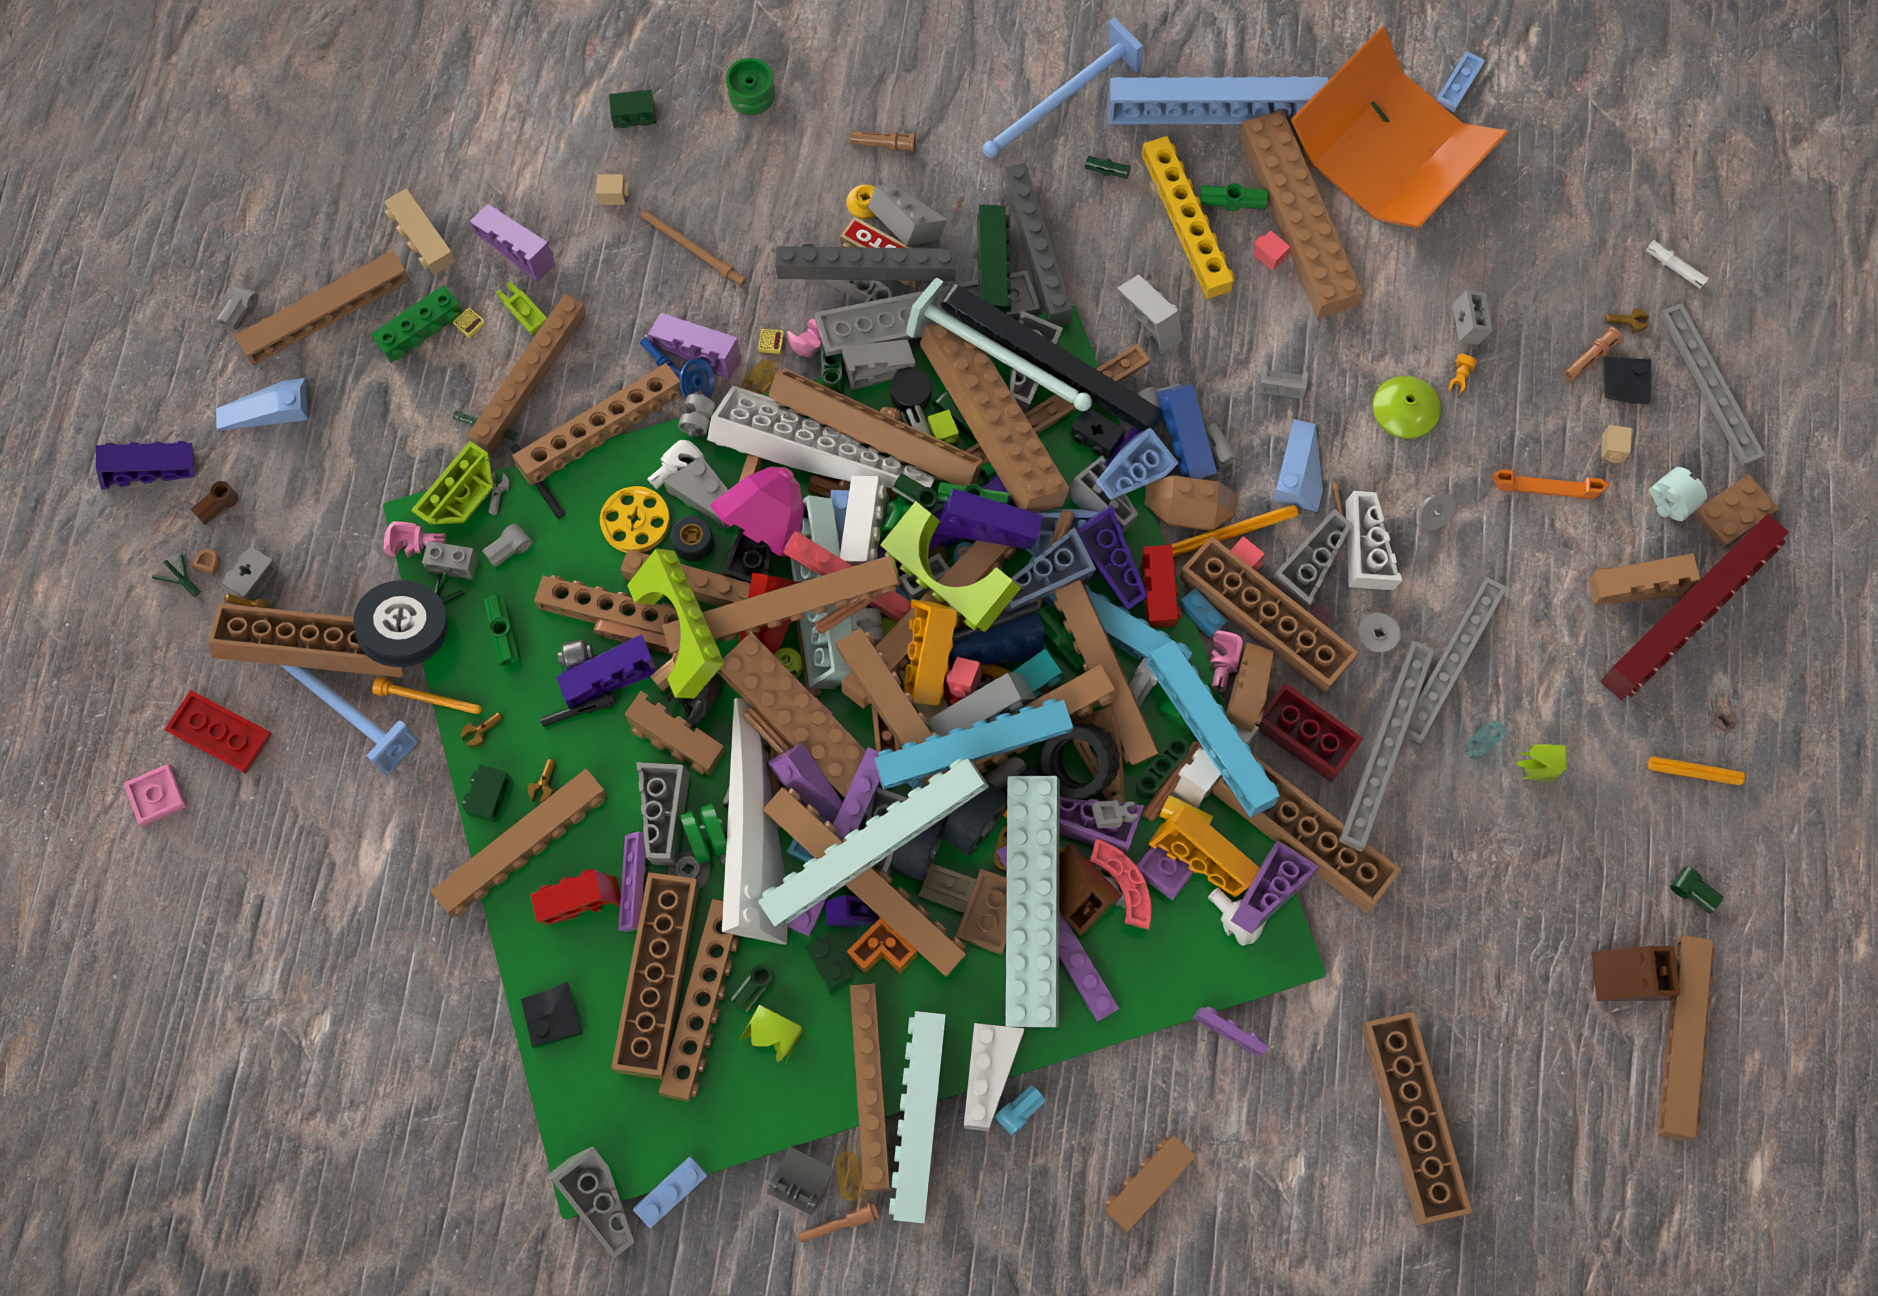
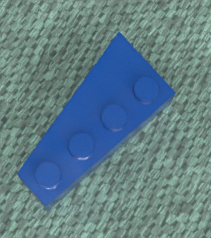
M1193 384L1178 385L1155 392L1160 409L1163 412V418L1172 441L1174 453L1179 461L1180 475L1182 477L1200 479L1216 474L1215 463Z

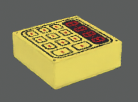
M470 308L453 321L454 326L469 339L486 325L485 321Z
M761 329L758 351L781 354L784 332Z

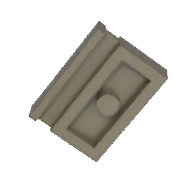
M931 863L918 897L964 914L976 879Z

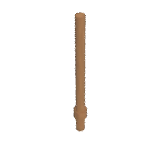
M644 209L640 213L641 218L719 270V274L726 279L730 278L740 286L746 283V278L734 271V267L728 263L721 262Z

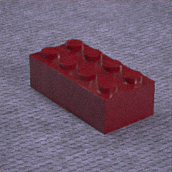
M1286 683L1282 685L1263 710L1264 713L1260 724L1255 723L1259 727L1258 731L1331 783L1364 739Z

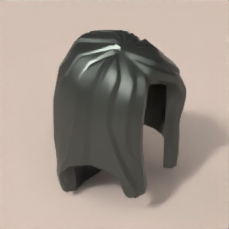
M717 673L695 698H677L685 709L684 720L692 726L691 728H694L705 717L718 698L722 686L721 677ZM672 690L666 699L668 702H671L673 697H675Z

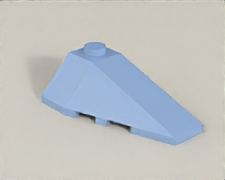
M306 378L283 380L216 408L217 430L308 420Z
M1293 419L1273 501L1296 505V507L1318 512L1323 485L1316 424Z
M1148 428L1135 435L1121 449L1096 483L1111 500L1165 477L1178 462L1154 431Z

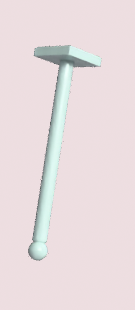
M934 279L912 305L906 334L912 338L925 322L931 319L1070 403H1074L1076 409L1086 411L1091 407L1092 399L1087 393H1079L1076 389L939 309L937 304L943 285L942 280Z

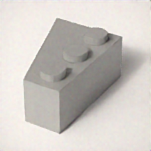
M893 183L876 185L868 208L906 246L939 241L947 222L946 218Z
M1138 274L1117 288L1120 304L1136 324L1141 322L1146 328L1145 335L1147 338L1153 337L1158 343L1157 350L1161 355L1183 341L1178 307L1175 304H1170L1163 293H1158L1150 281H1145Z
M908 339L842 347L844 370L851 390L891 380L897 372L906 368H915V360Z
M702 456L664 481L667 493L676 496L687 506L693 507L724 530L730 527L722 522L710 506L713 501L727 492L728 489Z
M1101 456L1073 479L1067 496L1079 508L1084 510L1102 511L1107 506L1112 505L1118 523L1124 533L1133 523L1138 513L1126 493L1110 500L1096 483L1107 468L1104 464L1106 461Z

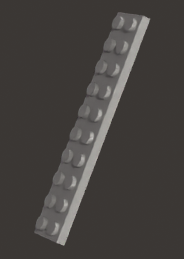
M1027 270L1011 273L1010 278H1007V281H1011V293L1007 295V298H1011V312L1006 314L1016 318L1020 316L1021 310L1029 314L1039 313L1040 306ZM978 280L957 284L978 296ZM950 286L942 287L937 304V307L941 310L943 309L940 306V302ZM924 291L816 312L814 318L826 356L842 353L843 346L923 337L926 326L938 323L928 319L913 338L906 334L912 305Z

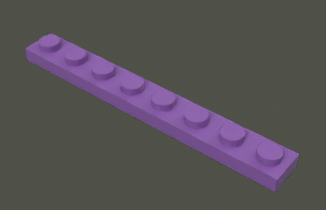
M869 747L833 824L838 829L836 834L842 839L852 831L859 830L880 784L879 775L874 763L875 757H879V752ZM828 897L788 923L787 926L807 936H811Z
M1006 845L997 850L996 854L1007 871ZM1059 910V960L1096 1022H1099L1119 1010Z

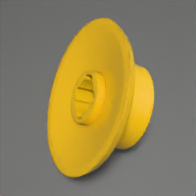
M860 185L850 191L846 199V205L852 215L861 219L876 217L868 208L875 186Z

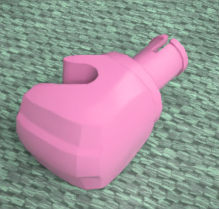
M812 318L807 322L809 327L807 332L802 333L798 337L790 331L787 332V338L793 351L799 356L807 358L813 357L821 349V337L815 319Z
M394 521L385 532L384 551L390 557H395L404 546H407L405 553L407 558H410L414 553H422L428 541L446 543L445 533H425L423 527L417 526V524Z
M1215 631L1213 638L1214 646L1221 650L1225 656L1220 655L1215 650L1211 653L1210 667L1215 670L1211 687L1217 691L1220 682L1219 692H1225L1229 673H1235L1239 667L1244 644L1241 637L1234 633Z

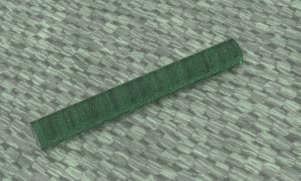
M455 411L453 414L454 420L474 426L478 418L459 411ZM507 429L503 437L515 441L518 433Z

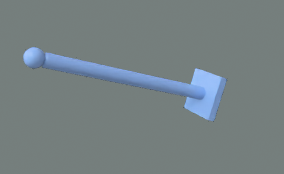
M1114 17L1109 21L1108 45L1111 49L994 138V141H987L983 145L984 155L988 158L996 157L1000 149L1011 143L1120 57L1136 73L1142 69L1143 45Z
M280 665L377 744L366 756L386 776L393 771L419 742L411 730L400 720L388 733H385L307 668Z

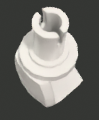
M680 440L663 454V457L660 458L662 467L648 477L647 480L657 490L666 479L687 466V463L680 461L682 457L696 460L700 456L703 458L704 456L693 443L687 440Z
M1219 887L1216 888L1208 896V899L1223 912L1221 921L1223 922L1226 934L1230 936L1234 933L1237 942L1242 946L1257 941L1262 934L1266 921L1252 934L1231 922L1230 920L1241 900L1233 902Z

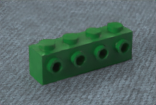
M442 285L370 335L376 346L388 361L392 363L395 360L401 359L405 353L414 347L420 346L431 335L439 333L443 327L456 320L463 313V310L447 287Z

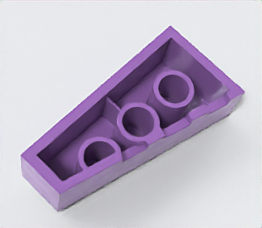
M1277 840L1264 859L1230 921L1252 934L1303 888L1320 866Z

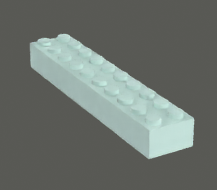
M962 758L956 760L949 766L951 768L950 771L945 774L940 772L928 780L930 783L925 788L920 786L908 793L909 798L906 801L893 803L887 808L888 813L884 816H874L866 822V828L860 831L856 829L845 836L847 841L839 845L837 843L833 844L824 851L825 856L819 859L815 857L805 863L803 871L793 872L783 879L784 884L776 888L772 886L762 893L763 898L758 902L774 927H784L987 789L989 786L974 763L968 758L966 760Z
M1008 776L1006 1027H1059L1060 779L1057 776Z

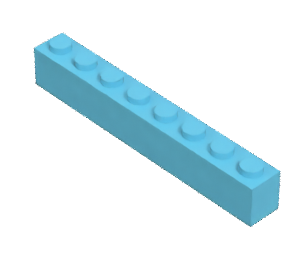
M1033 556V557L1031 558V560L1028 562V564L1026 565V567H1027L1031 562H1033L1034 559H1036V557ZM1085 584L1111 644L1142 662L1144 657L1148 658L1151 651L1173 641L1165 632L1154 630L1147 621L1141 618L1136 619L1130 615L1127 609L1122 606L1117 607L1113 605L1106 596L1095 594ZM1055 593L1043 599L1044 603L1058 611L1054 603V599L1057 598ZM1178 643L1177 646L1184 650L1186 659L1190 662L1193 653L1188 646Z
M1173 640L1151 651L1146 661L1147 666L1249 817L1252 818L1275 806L1280 796L1277 786L1269 781L1262 764L1256 762L1249 745L1241 740L1236 726L1228 721L1223 707L1213 699L1210 688L1200 680L1197 669L1190 665L1184 650L1178 647Z
M1051 699L1043 702V706L1036 709L1033 706H1028L1020 709V713L1013 716L1010 713H1005L997 716L996 721L990 723L982 720L972 724L973 728L964 730L963 727L949 731L950 735L941 738L937 734L926 738V742L918 745L916 742L907 743L902 746V750L893 752L892 749L881 751L878 753L879 757H875L874 763L883 790L949 770L951 769L949 766L960 758L963 760L968 758L970 761L975 762L1070 733L1073 725L1064 700L1057 702V699Z

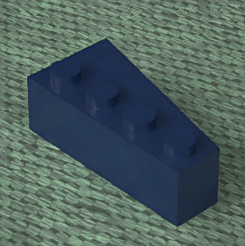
M1037 612L991 628L986 632H980L953 642L949 658L952 666H954L957 657L980 662V665L1026 662L1044 650L1045 629ZM966 625V626L954 628V631H953V632H955V631H957V630H960V629H963V628H966V627H969V626Z

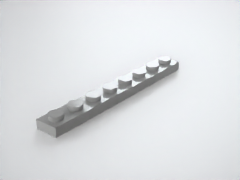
M1681 303L1662 310L1660 316L1741 466L1743 467L1762 460L1766 455L1684 305Z
M1485 577L1415 704L1405 733L1407 737L1420 744L1422 743L1507 587Z

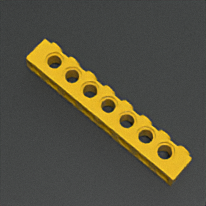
M1168 136L1143 143L1141 156L1206 300L1231 292L1233 282H1235L1233 271L1227 268L1225 254L1217 246L1216 234L1214 232L1211 233L1209 219L1201 211L1200 199L1198 196L1195 197L1192 182L1185 176L1184 164L1176 156L1177 150L1174 143H1170Z

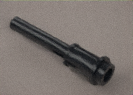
M606 690L602 695L584 700L585 703L540 718L542 726L546 727L586 712L592 714L607 707L612 709L613 705H616L614 694L612 691L607 692Z

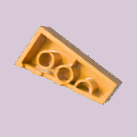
M911 599V608H915L914 619H910L909 629L913 631V639L907 646V653L911 663L906 666L904 693L908 692L915 703L939 706L940 699L944 694L943 683L949 667V652L953 647V631L958 622L957 611L937 602Z
M1187 805L1161 824L1148 844L1155 849L1157 846L1168 852L1167 856L1173 860L1179 858L1190 865L1188 869L1194 873L1198 872L1207 875L1209 882L1234 897L1250 887L1260 869Z

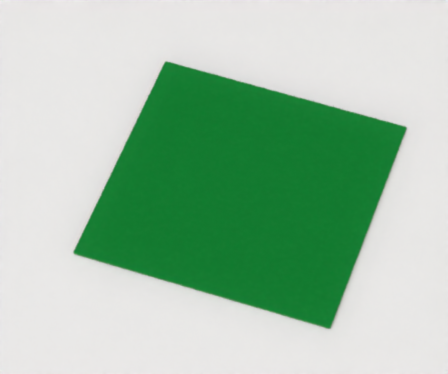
M1071 306V323L1059 326L1063 329L1056 345L1097 369L1099 366L1078 310L1075 306ZM1045 313L1036 316L1047 321ZM918 349L912 351L915 368L926 373L932 384L931 401L922 410L928 423V416L939 413L932 405V401L946 387L924 350ZM988 354L1008 387L1011 367ZM844 371V392L842 395L879 412L885 406L896 408L890 396L891 380L851 390ZM822 377L812 380L823 385ZM1039 384L1028 411L1054 396L1055 393ZM770 392L761 395L768 397ZM1092 402L1091 409L1121 426L1118 417ZM782 406L788 410L790 409L788 406ZM1078 409L1037 435L1039 439L1042 438L1046 441L1051 453V459L1068 487L1076 476L1100 458L1091 448L1076 443L1071 437L1072 425L1083 412ZM904 412L905 415H906L907 418H908V421H909L910 425L912 426L908 414H907L906 412ZM916 412L915 414H916V416H917V418H918V420H919V423H920L921 421H920L919 416H918V414H917V412ZM800 415V416H802V417H804V418H806V419H809V418H810V417L807 416V415H806V416ZM680 418L611 437L604 441L601 446L594 447L581 458L574 459L561 470L546 476L543 482L565 513L559 519L556 518L534 484L532 486L529 485L516 468V465L491 472L496 473V487L502 482L503 473L510 482V490L501 493L498 514L496 515L489 513L492 491L465 523L429 524L414 514L411 510L428 490L383 504L388 527L394 521L408 522L422 526L425 533H445L446 543L444 544L473 548L479 558L473 580L447 576L440 598L463 590L464 594L443 603L448 627L445 641L432 657L422 662L430 694L481 706L482 709L481 713L473 714L433 704L471 858L541 804L540 800L544 791L542 789L538 791L533 802L529 796L528 787L530 783L535 784L539 782L547 759H552L556 762L548 784L554 793L583 770L587 769L607 794L602 805L595 809H590L585 813L586 816L577 824H571L566 828L564 835L558 839H552L547 843L545 850L539 854H533L527 859L528 862L522 868L514 869L508 874V878L502 884H495L488 890L489 893L482 899L550 1173L571 1156L593 1146L609 1166L621 1202L649 1194L690 1155L708 1175L787 1150L789 1146L796 1147L859 1127L850 995L851 985L875 984L885 1118L905 1112L900 1110L901 1094H907V1085H903L904 1068H909L910 1060L905 1059L907 1042L912 1043L913 1037L912 1034H908L909 1017H915V1011L946 1014L937 1101L965 1093L968 1090L974 1023L1006 1027V945L1002 955L962 941L967 946L964 950L968 954L949 976L942 974L918 951V957L901 974L883 957L864 974L848 958L847 951L872 926L849 928L827 926L825 903L811 936H807L790 927H787V944L785 945L739 935L736 936L739 937L738 948L736 952L732 951L730 961H733L732 970L729 976H725L723 985H726L725 996L723 1000L719 999L717 1009H720L717 1023H713L710 1033H713V1040L710 1048L705 1050L706 1066L703 1073L699 1072L697 1082L700 1083L697 1097H692L691 1103L662 1096L659 1093L662 1083L661 1079L619 1074L611 1069L637 930L630 932L618 931L620 906H615L612 903L600 906L601 911L593 913L592 909L579 913L576 918L550 925L536 922L530 894L538 892L542 886L557 885L563 878L581 876V872L588 869H596V871L617 877L621 892L625 835L638 831L643 832L644 827L643 815L641 813V793L638 783L639 772L637 771L636 762L684 765L690 773L685 813L693 811L699 824L703 823L700 807L712 803L717 817L720 816L727 834L728 809L722 803L730 785L734 699L743 698L716 672L721 677L722 686L718 698L705 717L694 728H691L692 731L698 728L725 748L726 753L711 776L706 773L701 775L691 769V764L683 761L681 763L675 760L668 750L663 749L661 751L655 748L648 738L644 737L641 739L631 732L632 729L625 713L640 691L648 695V702L654 706L658 702L665 706L666 710L672 714L671 717L680 716L685 719V709L680 700L673 697L671 702L666 700L672 689L669 688L663 693L651 677L614 691L616 705H613L612 709L607 707L592 714L586 712L543 727L540 718L569 709L556 676L566 670L565 666H560L557 653L562 652V645L565 642L584 640L586 644L591 645L593 658L624 642L595 634L593 630L596 623L540 610L537 608L534 599L542 576L551 577V575L559 576L564 581L571 583L579 581L591 588L596 586L603 587L608 592L615 594L623 592L632 598L627 586L629 581L623 579L620 571L626 553L615 549L609 544L600 526L601 510L608 498L615 492L632 486L646 487L658 493L665 501L670 514V527L663 541L655 548L643 552V554L651 555L655 549L675 551L671 540V532L675 523L687 516H698L706 520L711 527L714 537L712 551L707 557L698 561H687L677 553L676 555L680 564L722 575V570L740 527L732 525L724 530L693 507L687 506L676 496L667 493L664 483L656 490L647 478L662 467L660 458L663 457L666 451L678 441L687 440L701 451L707 464L729 490L739 483L748 453H741L736 449L720 446L715 442L707 440L709 428L705 436H689L678 427ZM957 428L959 442L954 447L966 451L977 444ZM861 443V446L868 449L871 446L867 443ZM878 453L886 458L891 456L888 453ZM686 457L680 459V461L687 463V465L694 461ZM761 458V470L769 467H786L793 473V477L799 483L802 500L807 496H816L808 493L807 490L810 479L815 473ZM981 471L977 481V485L984 486L988 483L984 479L983 473ZM828 477V478L833 479V480H836V481L840 480V479ZM935 478V481L931 488L935 490L938 496V489L941 482L948 484L952 483L948 481H940ZM1144 486L1126 493L1138 515L1130 527L1123 533L1141 581L1140 563L1144 547L1165 545L1153 511L1144 505ZM925 494L920 500L923 504H930L933 498ZM630 495L625 496L622 499V504H632L634 497ZM1066 496L1062 506L1052 509L1081 508ZM652 498L647 499L644 506L646 508H653L657 501ZM937 503L936 507L929 512L933 515L936 511L942 509L944 504ZM611 512L607 515L606 519L614 522L618 519L619 514ZM637 514L634 519H630L633 526L639 520ZM656 518L652 521L651 526L659 528L663 525L664 520ZM514 523L519 524L532 540L531 546L523 553H515L500 565L494 567L482 550L499 539L502 532L508 526ZM617 532L614 535V540L618 542L626 538L624 532ZM640 535L637 537L636 543L643 545L648 542L649 537L647 535ZM882 536L880 537L879 545L885 540ZM963 538L939 554L948 567L951 568L954 565L956 546L962 542L974 544L977 540ZM404 546L395 556L401 580L421 583L435 592L438 574L428 573L422 563L426 547H424L422 553H414L410 558H407L405 553L407 546ZM1015 547L1016 552L1009 560L1005 559L1003 562L1002 572L1010 579L1025 568L1033 557L1026 549ZM771 551L768 575L794 581L790 557L779 556ZM1096 569L1097 576L1088 585L1090 591L1097 595L1102 594L1106 596L1110 603L1117 607L1122 606ZM1176 574L1174 576L1175 583L1178 584V597H1176L1178 605L1185 595ZM562 593L558 598L564 599L569 593ZM495 594L504 595L520 659L515 665L508 667L500 666L498 663L484 600L488 596ZM667 596L662 597L655 603L659 605L667 603L674 606ZM585 598L580 604H588L591 599ZM1142 599L1128 609V611L1136 619L1141 618L1147 621L1145 601ZM697 601L702 612L719 608L715 605ZM1042 601L1040 609L1048 604ZM606 604L603 610L611 609L613 604ZM1048 605L1064 624L1063 621L1066 620L1065 615ZM1181 608V619L1177 620L1176 627L1156 628L1154 630H1161L1168 634L1170 639L1174 640L1177 644L1183 643L1188 646L1193 653L1189 662L1190 665L1197 669L1200 680L1212 685L1214 673L1212 667H1210V662L1195 622ZM630 609L626 611L625 615L631 616L636 610ZM651 615L648 617L647 621H655L658 618V616ZM796 621L790 622L779 649L792 648L801 656ZM499 628L497 634L504 633L507 628ZM1044 635V649L1047 650L1066 678L1055 687L1049 689L1053 691L1086 672L1084 668L1076 672L1061 654H1057L1050 648ZM1112 644L1130 684L1141 661ZM648 649L656 670L660 669L673 657L672 654ZM1026 662L1004 663L1002 668L1013 672ZM802 669V673L797 680L806 688L804 670ZM982 674L980 681L984 683V674ZM1158 682L1155 687H1152L1140 706L1159 751H1161L1172 738L1182 737L1187 740L1190 747L1193 741H1198L1197 738L1193 740L1157 711L1168 698V695ZM842 684L835 689L821 688V695L816 698L834 714L833 717L866 751L868 747L876 750L872 704L869 703L863 709L842 693ZM900 684L899 686H900V688L902 689V691L904 692V688H903L902 685ZM1218 686L1215 692L1224 703L1223 709L1226 716L1227 707ZM912 705L916 712L919 713L915 705ZM1101 705L1092 709V711L1096 712L1098 710H1101ZM495 713H501L503 720L484 733L483 740L485 743L482 746L471 748L466 745V743L475 738V734H471L465 740H462L461 733L465 725L471 723L472 726H479ZM1073 739L1068 741L1062 751V765L1065 772L1078 783L1092 781L1094 777L1077 750ZM1046 740L1029 745L1030 748L1020 754L1014 752L1008 755V758L1017 757L1022 759L1026 765V770L1034 766L1041 768V750ZM1090 744V748L1092 749L1094 755L1098 757L1095 749ZM771 745L764 746L770 758ZM1178 746L1171 748L1175 754L1183 753V750ZM1122 755L1126 802L1144 805L1126 855L1137 866L1152 847L1148 844L1159 826L1166 819L1159 817L1161 811L1152 822L1143 817V811L1153 798L1143 799L1136 792V785L1140 775L1155 757L1137 766H1133L1130 762L1126 763ZM995 763L986 767L988 771L982 774V777L997 767ZM479 764L506 771L511 777L496 823L468 816L463 810L464 796L470 792L472 786L470 783L473 772L478 770ZM1158 764L1156 766L1161 772L1169 770L1165 764ZM780 782V789H781L782 787H783V788H786V787ZM1150 782L1142 783V787L1146 790L1154 788ZM904 783L884 790L909 798L908 793L914 789L908 783ZM1102 791L1090 797L1078 799L1087 801L1094 799L1098 800V802L1106 801ZM1211 792L1207 798L1204 797L1198 809L1212 815L1213 819L1210 826L1260 868L1276 842ZM865 815L858 831L865 828L867 815ZM1004 815L1002 816L991 834L971 856L963 854L942 838L933 864L976 880L980 869L1007 878V872L999 871L994 865L1001 830L1007 826V818ZM684 826L682 828L679 853L692 850ZM780 827L778 834L785 876L793 872H801L805 869L803 866L805 863L787 854L794 838ZM1059 835V846L1063 850L1072 842L1090 861L1094 847ZM712 844L707 845L711 854L709 861L711 873L707 883L699 889L672 1043L712 899L723 901L725 865L721 863L719 857L715 854ZM646 853V872L644 875L643 883L644 892L648 872L668 875L669 867L664 865H653L646 858ZM688 865L683 871L687 874H691L690 872H692L694 868ZM1101 870L1104 876L1111 877L1106 871ZM893 871L891 875L893 880L890 883L897 889L900 886L911 895L909 900L914 905L920 903L929 911L927 916L934 923L936 920L940 921L948 929L946 934L954 939L964 914L919 898L918 895L924 881L914 880ZM1198 872L1190 877L1173 901L1146 882L1152 909L1149 930L1126 924V908L1124 909L1121 905H1114L1093 928L1081 936L1069 924L1119 1010L1096 1022L1059 960V1027H1014L1023 1028L1024 1034L1008 1079L1194 1020L1193 1017L1197 1009L1202 1007L1205 1009L1206 1007H1211L1219 1012L1324 978L1326 971L1297 894L1266 921L1258 940L1245 946L1237 942L1234 933L1230 936L1226 934L1223 922L1221 921L1223 912L1208 899V896L1218 886L1209 882L1207 875ZM844 885L829 895L827 901L844 895L858 896ZM1247 888L1238 896L1234 897L1231 894L1224 891L1223 889H1221V891L1233 902L1242 900L1246 891L1248 890ZM720 925L717 932L719 934H726L722 932V925ZM826 934L852 979V983L833 994H830L805 947ZM720 947L713 949L711 956L713 958L721 957L724 949ZM758 964L767 965L774 973V982L772 986L766 989L749 1013H747L731 1001V998L748 978L754 966ZM714 971L708 972L704 980L707 982L714 981L717 978V973ZM760 971L757 973L756 981L759 983L767 981L768 972ZM569 982L582 1035L533 1048L521 999ZM708 995L701 996L698 1000V1005H708L711 997ZM759 1005L802 1027L803 1032L789 1058L788 1052L781 1061L777 1062V1051L774 1044L761 1047L753 1046L751 1036L740 1041ZM702 1019L694 1020L691 1029L695 1031L700 1030L704 1025V1021ZM690 1043L685 1047V1054L692 1055L697 1051V1045L694 1043ZM682 1068L678 1072V1078L681 1080L687 1079L690 1076V1069ZM553 1182L561 1217L563 1219H570L579 1216Z

